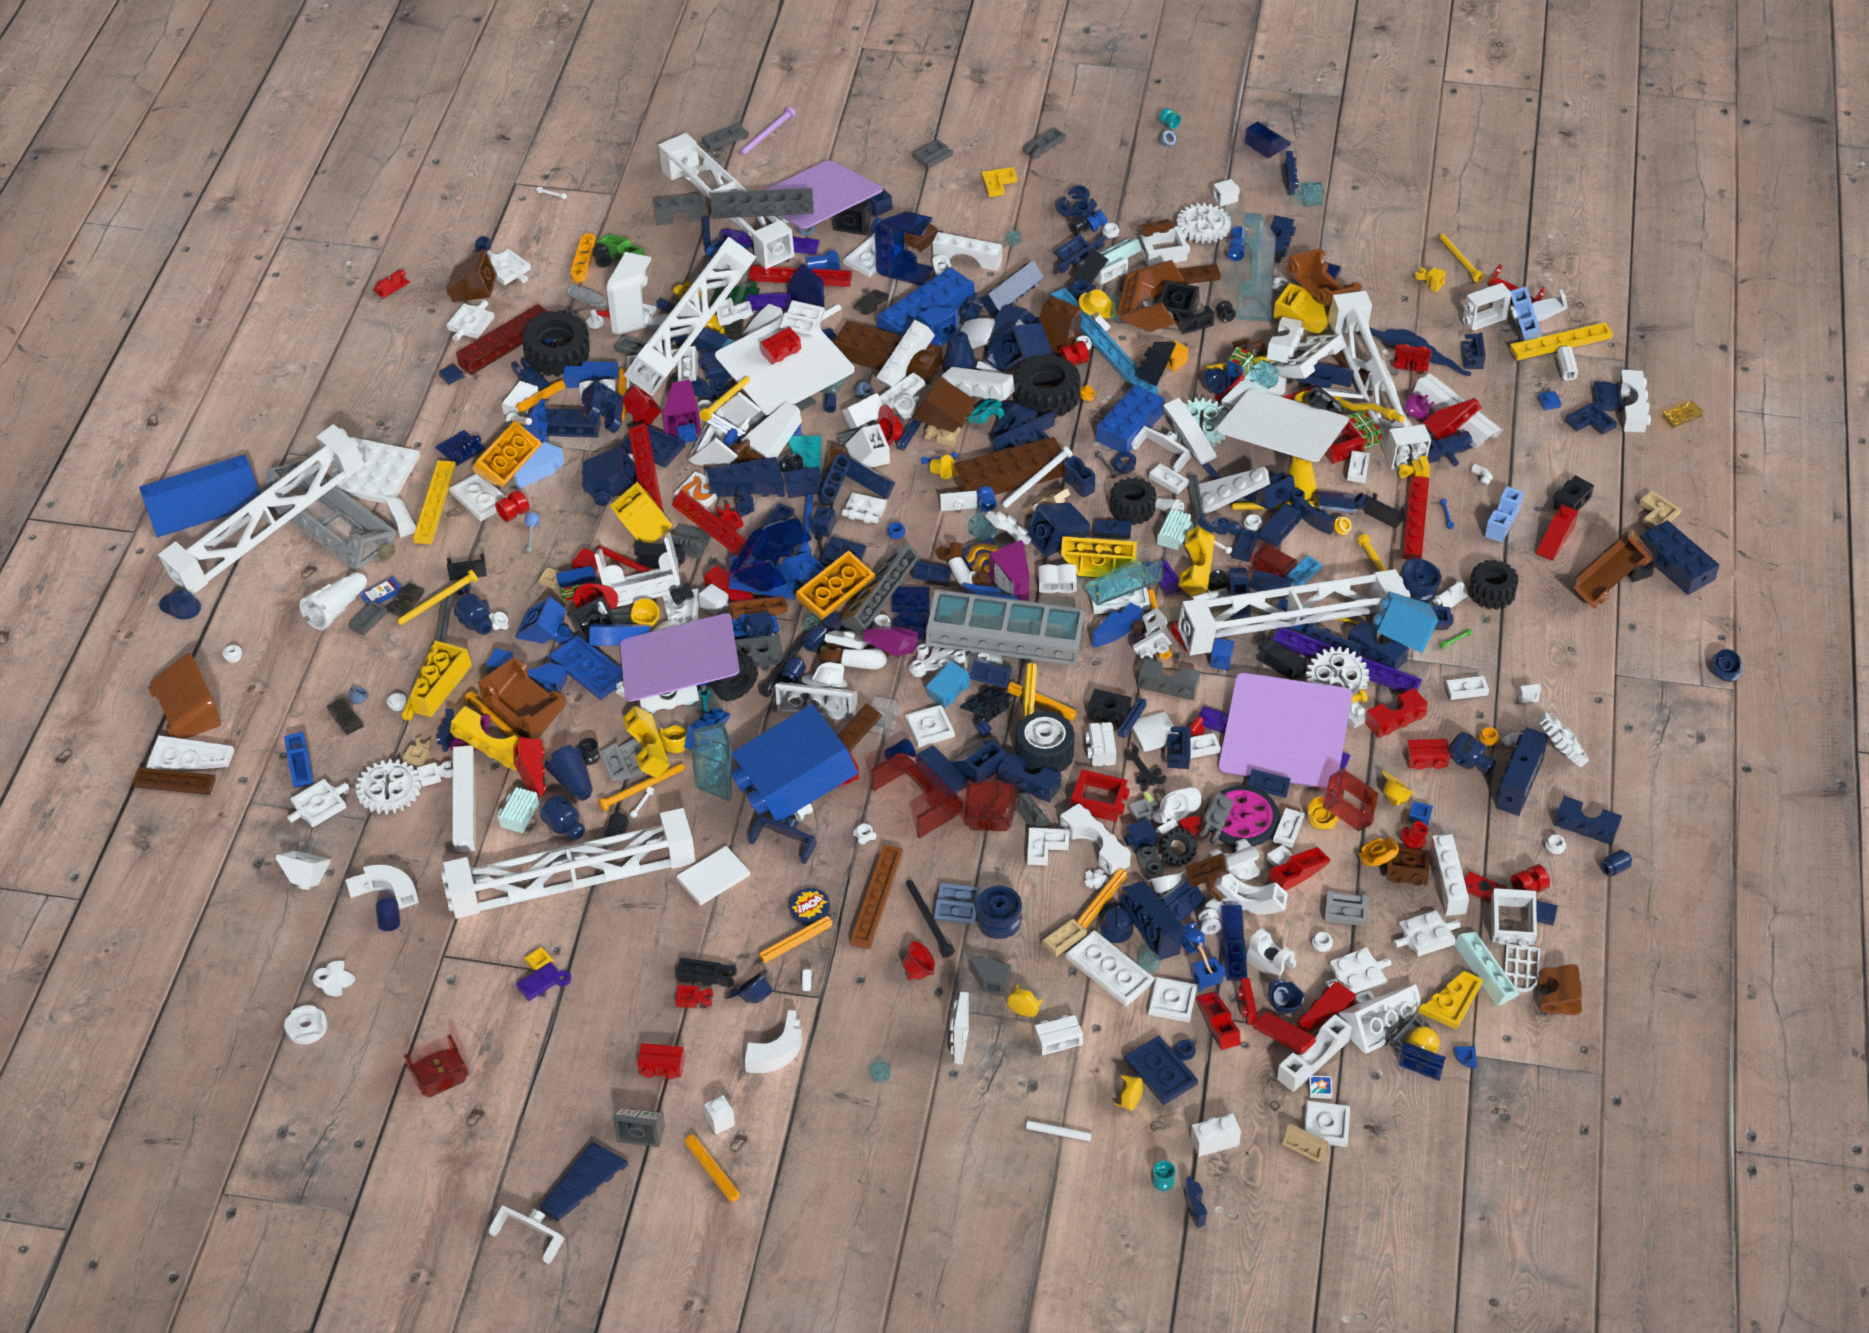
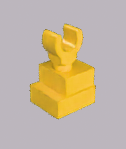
M1420 267L1419 273L1415 272V279L1427 280L1426 285L1431 287V291L1437 292L1445 284L1446 271L1433 267L1428 272L1425 268Z
M1419 456V460L1412 461V466L1406 464L1399 465L1400 471L1398 473L1400 478H1405L1411 474L1420 477H1429L1430 465L1427 456Z

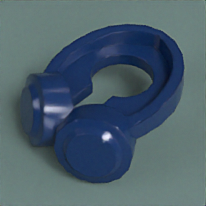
M1122 452L1115 457L1112 466L1116 471L1130 473L1135 470L1136 457L1132 453ZM1129 457L1131 461L1123 466L1121 458Z

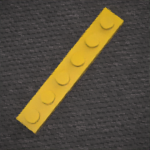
M1604 322L1510 344V351L1516 360H1522L1556 352L1562 346L1573 348L1612 339L1613 332Z
M437 461L414 533V543H433L456 469V463L453 461Z

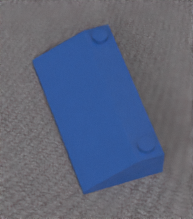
M245 454L139 487L157 538L234 514L260 495Z

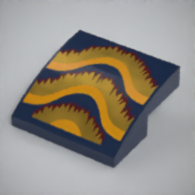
M990 537L962 548L961 558L970 571L979 573L984 570L989 575L990 553L999 550V547Z

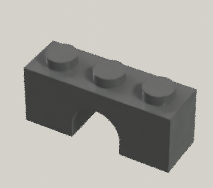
M703 194L653 199L657 225L673 224L674 215L680 212L688 214L690 222L700 221L703 217H706Z
M1144 659L1138 677V688L1183 699H1195L1200 684L1201 671L1182 667L1178 675L1167 676L1162 672V662Z

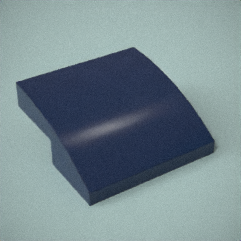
M1316 489V506L1319 509L1348 513L1356 512L1352 493Z

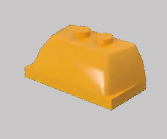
M514 421L475 462L471 471L487 482L503 488L543 443L517 421Z
M848 550L800 588L795 595L796 601L823 620L872 581L875 574Z

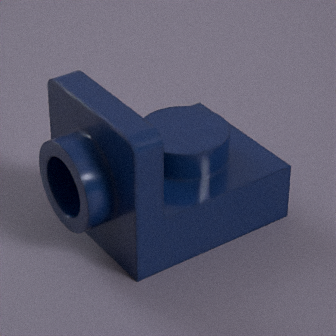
M743 485L736 488V512L738 515L743 517L754 512L752 496Z

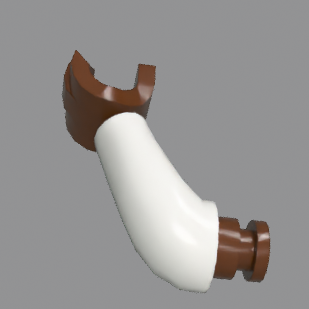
M952 542L949 543L950 547L940 545L936 549V555L940 560L949 561L948 564L961 587L964 586V583L981 586L989 583L990 577L986 571L983 570L978 573L969 570L961 558V543Z
M830 643L829 649H824L819 653L820 665L826 662L838 664L841 662L843 666L877 670L886 664L890 653L879 648L844 649L842 653L840 646Z

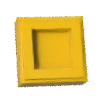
M542 947L524 958L525 963L534 972L549 962L554 964L552 957Z

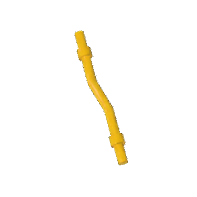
M1332 396L1341 402L1344 408L1351 411L1373 410L1383 414L1385 418L1390 420L1394 419L1399 422H1404L1405 416L1396 413L1391 408H1384L1375 403L1353 404L1343 400L1341 396Z

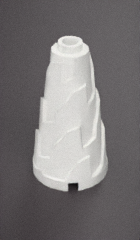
M356 572L306 595L299 603L303 618L308 616L309 620L307 623L317 630L326 629L334 622L333 620L346 610L345 608L356 599V596L366 588L367 578L362 573Z

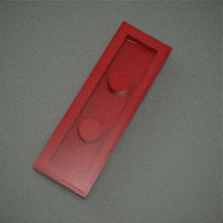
M1268 1011L1253 1023L1255 1030L1302 1055L1316 1043L1315 1036Z

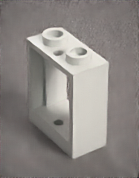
M1179 226L1169 229L1167 233L1156 232L1153 233V236L1144 237L1140 234L1139 243L1148 266L1168 260H1173V262L1187 261L1190 247L1185 242V235L1181 233ZM1176 241L1178 244L1177 247L1154 250L1152 246Z
M1503 283L1468 294L1462 317L1463 323L1471 331L1506 320L1512 293ZM1493 302L1492 308L1477 313L1478 306Z
M1494 888L1491 897L1492 942H1498L1502 945L1509 943L1521 946L1534 945L1537 937L1536 891ZM1498 906L1528 908V932L1499 930Z

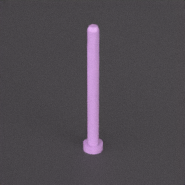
M787 107L784 110L785 113L742 148L741 153L743 155L747 154L788 118H793L796 114L794 109Z

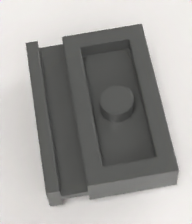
M938 139L913 152V158L922 165H926L928 169L953 156V150H949L948 146Z

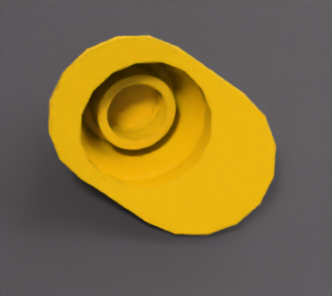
M1092 290L1082 294L1079 298L1080 308L1088 315H1093L1097 311L1102 318H1111L1115 314L1116 309L1113 302L1102 290Z
M1386 771L1381 772L1386 778L1383 793L1386 795L1389 803L1398 806L1400 803L1404 804L1412 794H1415L1392 774Z

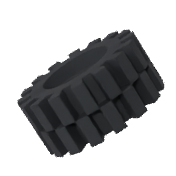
M1181 828L1172 829L1161 838L1158 846L1160 847L1159 854L1162 853V860L1165 859V863H1171L1174 867L1176 865L1180 867L1189 863L1196 855V849L1198 848V845H1195L1197 840L1192 838V833H1187L1188 830H1181ZM1174 840H1180L1184 843L1185 852L1183 854L1177 855L1172 852L1171 843Z

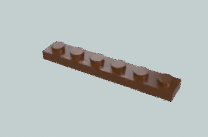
M1217 264L1178 269L1184 279L1183 282H1180L1181 284L1221 279ZM1127 275L1118 276L1117 281L1121 292Z

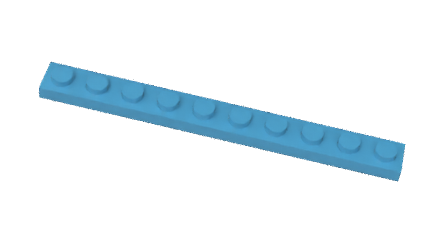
M1066 288L1051 293L1053 297L1080 307L1079 302ZM1081 309L1080 332L1084 336L1089 337L1092 345L1131 388L1137 385L1157 395L1158 388L1137 378L1140 373L1137 370L1138 366L1094 318Z

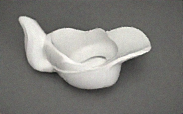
M1194 787L1169 792L1163 797L1160 808L1153 813V820L1159 824H1165L1167 820L1175 819L1178 822L1186 818L1199 808L1201 804L1200 792Z

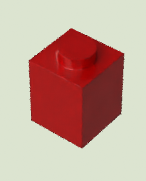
M583 548L572 561L573 570L591 566L596 573L599 570L595 558L596 552Z

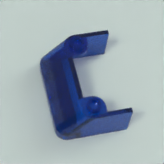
M904 211L878 221L875 226L876 271L880 275L920 286L925 284L933 267L917 263V256L913 252L904 249V233L923 237L932 221V217Z
M796 515L760 527L749 536L731 566L729 574L734 580L761 592H768L773 588L785 585L787 581L775 565L781 557L792 555L796 545L810 541L812 537Z

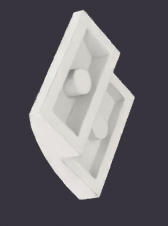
M792 301L788 313L785 312L780 329L784 330L790 326L796 333L813 336L823 319L825 308Z
M979 318L965 321L960 331L968 335L973 349L987 343L992 329L995 327V319Z
M1165 712L1140 718L1131 729L1136 736L1138 746L1143 752L1167 746V735L1178 734L1177 732L1170 731V728L1174 727Z

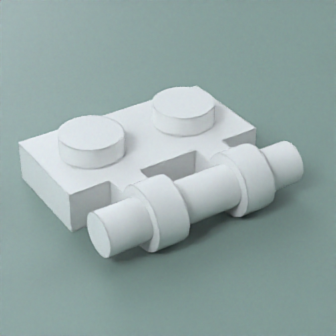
M852 492L846 504V509L842 511V516H846L850 520L859 519L863 520L864 523L870 524L872 522L877 524L879 517L881 518L887 506V500Z

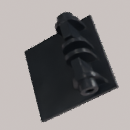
M986 687L974 697L969 698L960 708L978 714L980 716L978 720H986L989 723L993 717L996 718L997 715H1000L1010 707L1012 702L1009 698L1012 697V694Z

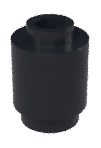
M621 813L611 814L605 829V836L610 837L626 833L629 822L627 817Z

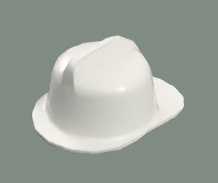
M832 662L821 664L817 667L814 674L806 675L801 680L804 684L810 686H832L838 688L847 686V682L843 680L844 666Z
M1186 869L1167 876L1150 879L1147 882H1151L1155 893L1162 897L1181 882V874L1186 872Z

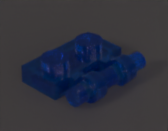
M897 587L892 594V612H899V614H905V612H916V614L930 613V587Z

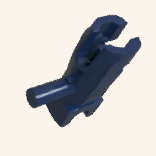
M1468 431L1459 433V436L1453 434L1437 441L1431 439L1427 456L1428 462L1433 463L1439 461L1440 457L1447 456L1452 466H1457L1459 461L1454 454L1471 449L1472 446L1470 444L1473 443L1472 436Z

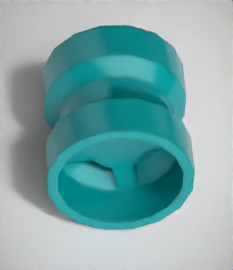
M1165 108L1159 115V121L1167 124V127L1173 130L1179 126L1181 116L1173 113L1171 109Z
M1160 1161L1154 1166L1152 1181L1154 1187L1160 1191H1168L1174 1186L1176 1170L1171 1162Z

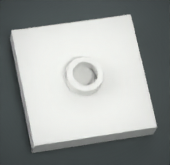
M834 630L827 633L824 640L825 642L855 649H862L871 645L864 641V636L856 635L849 631Z

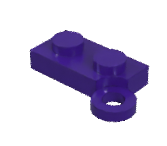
M1148 560L1142 564L1143 572L1147 574L1153 573L1154 579L1166 596L1183 590L1178 586L1179 578L1166 560L1159 563Z
M549 962L516 983V987L529 1002L555 984L559 986L568 985L571 982V974L565 970L558 972V969ZM562 976H566V977H567L565 980H560V979H559V978L562 977Z

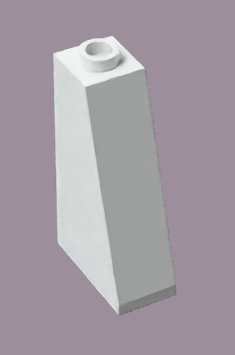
M1256 365L1245 376L1244 381H1240L1222 399L1221 406L1223 405V411L1227 410L1228 415L1249 389H1256L1280 396L1285 393L1287 379Z
M785 402L742 438L741 442L748 439L750 441V450L763 455L764 459L777 458L802 422L799 408Z

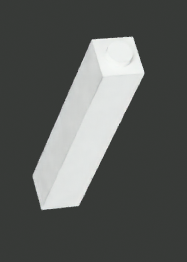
M473 745L453 747V844L455 852L476 851V757Z

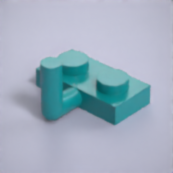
M992 398L985 399L974 409L969 418L967 417L968 422L981 424L986 422L987 418L992 414H996L999 421H1001L1005 416L1003 409L1000 408L1002 405L1001 401Z

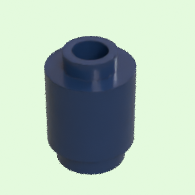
M822 625L814 626L803 637V647L807 651L816 652L825 643V635L829 633L828 630Z
M799 657L789 658L781 671V681L797 683L806 669L804 661Z
M1621 849L1606 856L1601 861L1600 866L1605 875L1615 876L1631 867L1632 857L1628 852Z

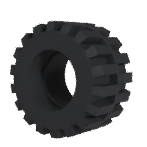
M1127 477L1125 480L1121 479L1119 482H1116L1114 487L1111 488L1110 512L1114 518H1118V521H1132L1131 524L1136 525V523L1143 524L1144 521L1147 522L1154 516L1156 491L1149 481L1145 482V479H1138V477Z
M1485 560L1484 563L1480 562L1471 572L1468 588L1469 596L1473 598L1475 603H1479L1481 607L1485 606L1487 609L1505 608L1515 599L1519 581L1518 574H1516L1514 568H1511V565L1504 564L1503 561Z
M737 650L740 669L738 674L707 682L709 687L722 701L729 702L730 700L734 701L737 698L743 697L744 694H747L753 688L754 683L758 679L757 667L741 650Z

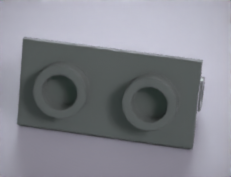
M1021 793L1018 796V803L1014 804L1013 807L1030 828H1045L1052 824L1028 794Z
M1418 1012L1414 1016L1409 1014L1401 1021L1403 1026L1400 1029L1395 1028L1388 1035L1390 1040L1385 1046L1391 1043L1395 1052H1404L1406 1049L1404 1043L1407 1033L1417 1027L1425 1026L1422 1020L1417 1019L1420 1013Z

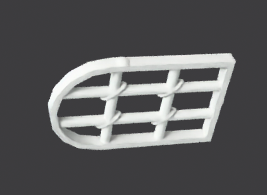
M1322 388L1331 396L1361 399L1364 396L1357 391Z
M1507 944L1505 974L1513 976V985L1518 992L1533 990L1538 983L1540 948ZM1509 948L1516 949L1515 959L1508 958ZM1519 950H1527V960L1519 958ZM1531 951L1538 952L1537 962L1531 961ZM1508 961L1515 963L1514 973L1507 972ZM1518 962L1525 963L1526 975L1519 974ZM1530 964L1537 965L1536 976L1529 974ZM1517 977L1526 979L1525 988L1517 987ZM1529 979H1536V982L1529 987Z

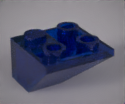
M801 264L787 285L788 294H791V301L825 307L823 279L813 273L812 269Z

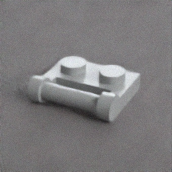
M1327 890L1324 921L1366 926L1369 894H1362L1360 896L1335 893L1334 890Z

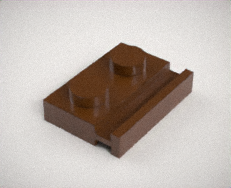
M924 221L902 238L905 244L922 252L933 244L937 233H943V231L937 230V227Z

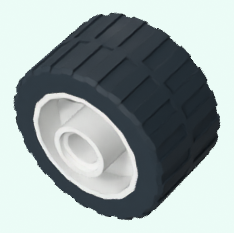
M1042 711L1027 715L1016 727L1015 754L1026 758V771L1031 774L1039 773L1043 767L1061 773V771L1068 768L1074 757V728L1067 718L1055 712Z

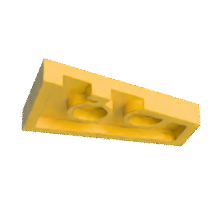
M1463 971L1448 983L1444 990L1432 996L1431 1000L1426 1004H1422L1418 1012L1457 1030L1480 990L1483 979Z

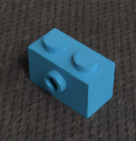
M950 661L926 686L928 697L946 708L949 704L955 702L957 696L969 687L971 683L969 673L953 661Z

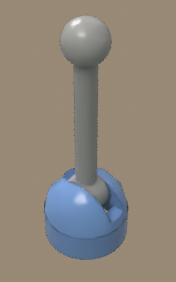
M535 513L526 514L524 520L525 525L529 528L528 546L525 548L528 553L533 551L531 546L533 529L539 524V515Z

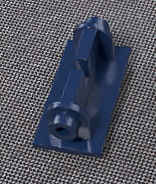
M975 292L973 297L969 296L965 306L967 308L964 307L960 314V317H962L960 325L963 321L978 318L984 305L980 298L976 297L977 292Z

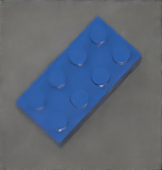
M1134 385L1097 425L1096 441L1120 453L1130 452L1133 447L1131 446L1132 441L1142 428L1146 426L1151 429L1164 414L1165 398Z

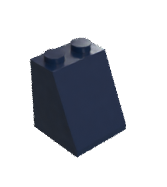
M1042 323L1016 325L991 339L1002 372L1016 369L1021 362L1023 363L1027 358L1031 359L1032 356H1041L1042 354L1051 356L1053 354Z
M621 446L583 461L582 487L592 498L593 494L599 490L607 491L611 497L621 496L638 482L635 463Z
M1070 502L1037 505L1027 527V534L1032 538L1030 542L1044 557H1048L1062 550L1063 537L1085 538L1091 524Z

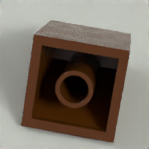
M485 249L454 267L446 288L452 302L491 297L497 273Z
M1051 296L1042 306L1038 323H1042L1052 352L1057 357L1059 347L1071 346L1080 336L1081 308Z
M940 377L913 416V419L954 433L958 427L962 428L967 421L965 416L969 418L974 411L972 406L975 400Z

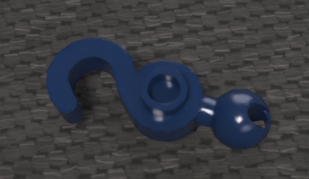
M1201 513L1197 519L1199 526L1210 533L1238 535L1242 529L1237 521L1230 522L1223 516L1216 517L1212 523L1206 520L1204 513Z

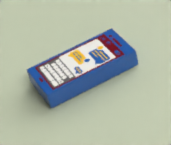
M391 577L365 590L360 595L367 605L372 601L380 604L402 593L403 590L399 583Z

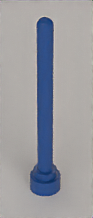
M811 493L806 495L801 545L797 548L796 555L805 552L811 554L812 551L808 545L813 495Z

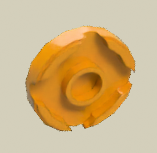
M1387 837L1388 840L1377 838L1368 842L1361 848L1362 852L1358 854L1361 863L1365 866H1377L1390 861L1399 851L1396 840Z

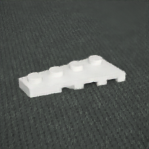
M1265 467L1199 484L1205 514L1269 485L1268 470Z
M691 589L694 598L683 601V604L679 606L674 603L670 594L663 596L668 620H676L681 624L697 621L699 590Z
M158 735L146 768L180 771L229 767L234 748L233 746Z

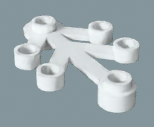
M920 644L917 646V659L908 668L914 677H921L927 671H941L950 661L964 662L966 660V651H957L956 649L949 648L941 651V647L933 646L931 656L925 659L929 649L926 644Z

